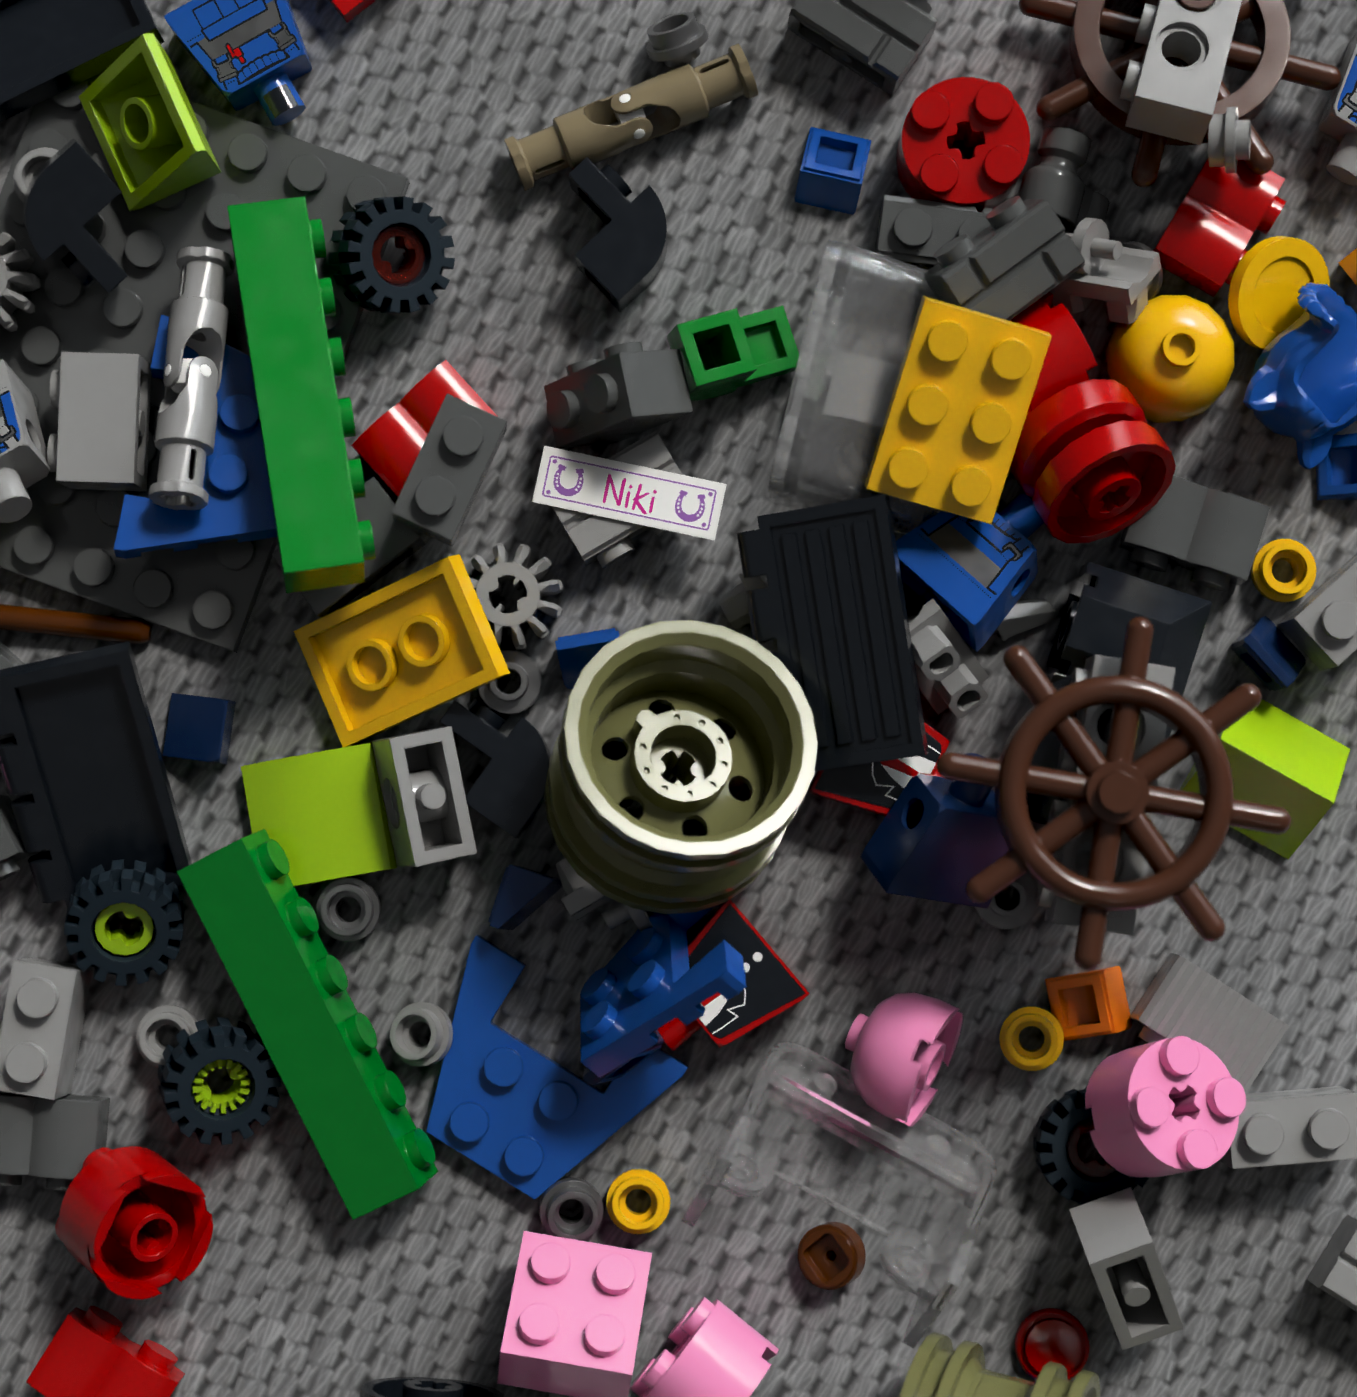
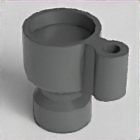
M1049 126L1043 128L1037 148V153L1041 158L1040 164L1030 168L1024 174L1018 196H1020L1022 201L1026 199H1045V201L1050 203L1065 227L1064 231L1074 233L1075 228L1084 218L1102 219L1105 222L1110 204L1109 200L1104 195L1086 186L1077 175L1078 168L1086 164L1092 142L1087 135L1070 128Z

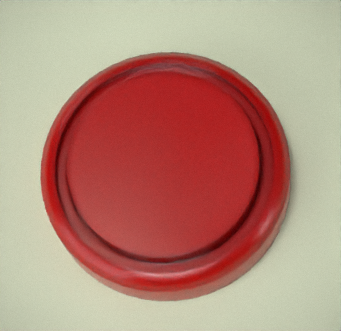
M1058 1308L1040 1309L1027 1316L1017 1330L1014 1344L1016 1357L1021 1367L1035 1380H1037L1044 1365L1050 1361L1063 1364L1067 1369V1378L1071 1380L1085 1366L1090 1347L1087 1332L1080 1321L1069 1312Z

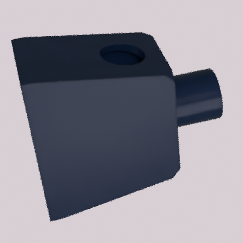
M966 753V755L984 757L975 753ZM918 774L912 777L860 856L884 891L889 894L988 909L992 898L984 903L973 902L967 896L966 885L972 877L1008 851V846L997 819L993 787L949 780L926 774Z

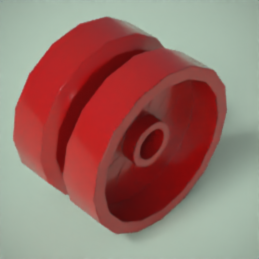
M1091 379L1071 385L1042 401L1026 416L1010 465V470L1024 493L1032 497L1037 513L1052 537L1067 544L1090 543L1106 538L1138 521L1164 495L1171 485L1176 468L1172 452L1157 430L1147 424L1144 412L1130 390L1112 379Z

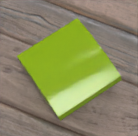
M372 743L241 766L252 834L265 829L269 838L275 840L282 847L289 861L290 871L288 875L293 886L397 868Z

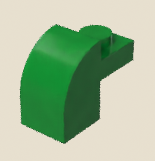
M783 305L742 317L739 316L738 310L735 308L677 324L667 335L670 349H680L691 401L733 393L738 387L797 371L803 365Z

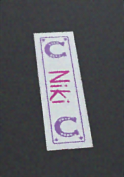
M544 446L532 502L715 541L727 484Z

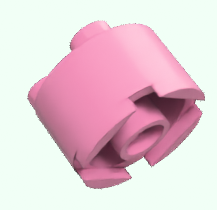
M1176 1036L1151 1042L1108 1056L1094 1070L1085 1093V1109L1092 1108V1118L1095 1130L1089 1132L1097 1151L1117 1171L1130 1177L1140 1178L1162 1177L1212 1166L1226 1154L1232 1145L1238 1128L1239 1115L1246 1106V1094L1243 1086L1239 1081L1231 1077L1220 1058L1209 1048L1187 1036Z
M703 1297L695 1308L691 1307L669 1334L668 1338L676 1344V1347L671 1353L664 1349L656 1359L652 1358L634 1380L630 1390L639 1397H750L771 1366L767 1360L776 1356L779 1349L718 1299L711 1303L707 1298Z

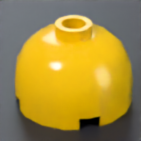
M1160 295L1148 300V305L1145 306L1134 323H1118L1115 326L1106 347L1107 373L1110 379L1119 382L1130 390L1142 408L1146 419L1155 423L1183 421L1204 413L1225 392L1234 370V341L1225 320L1207 303L1187 295Z

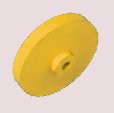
M1274 236L1258 242L1242 257L1231 279L1228 308L1233 327L1244 342L1254 348L1264 350L1276 336L1292 325L1305 311L1297 302V297L1300 295L1298 290L1301 286L1312 282L1315 284H1327L1330 287L1326 263L1313 245L1298 238Z

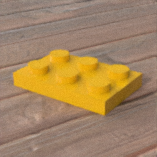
M922 296L864 484L866 489L992 525L1052 335L1043 330Z
M460 554L448 556L294 631L342 747L360 743L510 674Z

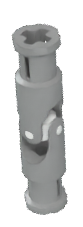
M190 246L180 249L176 256V264L181 270L178 299L174 300L170 307L163 373L165 394L158 412L154 443L155 448L160 451L157 483H153L149 487L148 497L154 504L174 510H199L208 505L209 494L203 489L206 457L214 453L218 410L216 394L221 383L229 310L224 306L226 279L234 272L235 265L231 255L220 249ZM185 346L192 348L199 356L193 359H183Z

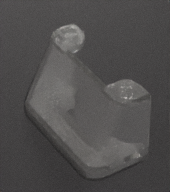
M828 240L772 465L768 487L771 503L794 509H802L884 495L866 489L865 481L922 296L938 300L924 279V274L928 270L855 245ZM889 496L894 532L906 535L921 525L922 522L938 514V509Z

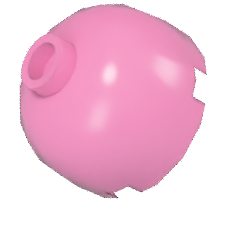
M900 993L881 1001L869 1017L860 1013L855 1018L848 1032L845 1048L854 1052L850 1067L856 1091L867 1105L882 1115L908 1126H914L919 1121L938 1090L930 1086L935 1080L942 1062L948 1066L954 1054L963 1021L962 1013L958 1012L959 1008L926 995Z

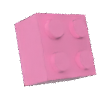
M524 1231L500 1350L497 1384L572 1397H628L652 1253Z

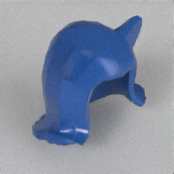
M1312 282L1306 283L1305 286H1301L1298 290L1300 295L1297 297V302L1305 311L1292 325L1282 331L1264 348L1254 365L1243 403L1248 409L1253 410L1256 418L1267 429L1296 440L1299 464L1305 469H1311L1319 465L1329 452L1333 435L1357 421V313L1351 306L1346 305L1344 299L1337 295V292L1332 290L1327 284H1315Z

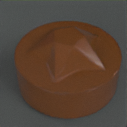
M827 1222L810 1229L803 1236L798 1247V1263L803 1275L810 1283L821 1289L834 1290L853 1282L861 1274L865 1265L866 1253L864 1244L857 1232L844 1223Z

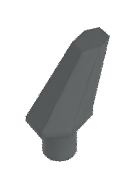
M1019 599L991 636L997 634L1002 641H1005L1012 636L1061 618V616L1045 599ZM967 644L969 649L972 650L973 648L969 644Z

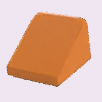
M1120 966L1045 979L1051 1013L1061 1024L1064 1041L1115 1034L1131 1029L1132 1020L1130 1018V1010Z

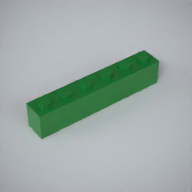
M305 196L227 205L286 594L364 583V561L376 559L371 522L370 520L358 521L354 501L356 498L366 497L361 460L360 458L348 460L344 439L356 436L351 399L350 397L338 399L335 377L346 376L341 338H328L325 317L336 316L331 278H318L315 259L326 257L321 218L309 220Z
M263 829L219 849L177 871L352 1220L422 1187L438 1172L434 1164L435 1151L427 1134L422 1129L416 1128L405 1107L406 1094L401 1081L394 1072L386 1069L376 1049L377 1037L371 1022L364 1014L357 1012L346 990L348 980L344 968L336 957L328 954L318 935L319 923L314 909L305 898L299 897L288 875L290 866L284 850L275 840L270 839L266 830Z

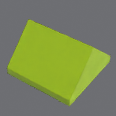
M153 33L142 34L78 96L130 211L146 207L221 173L171 59Z
M1261 699L1257 708L1218 736L1225 748L1231 766L1234 799L1283 807L1291 815V825L1286 832L1281 834L1229 827L1281 857L1289 859L1334 804L1350 748ZM1195 764L1192 766L1180 790L1200 793Z

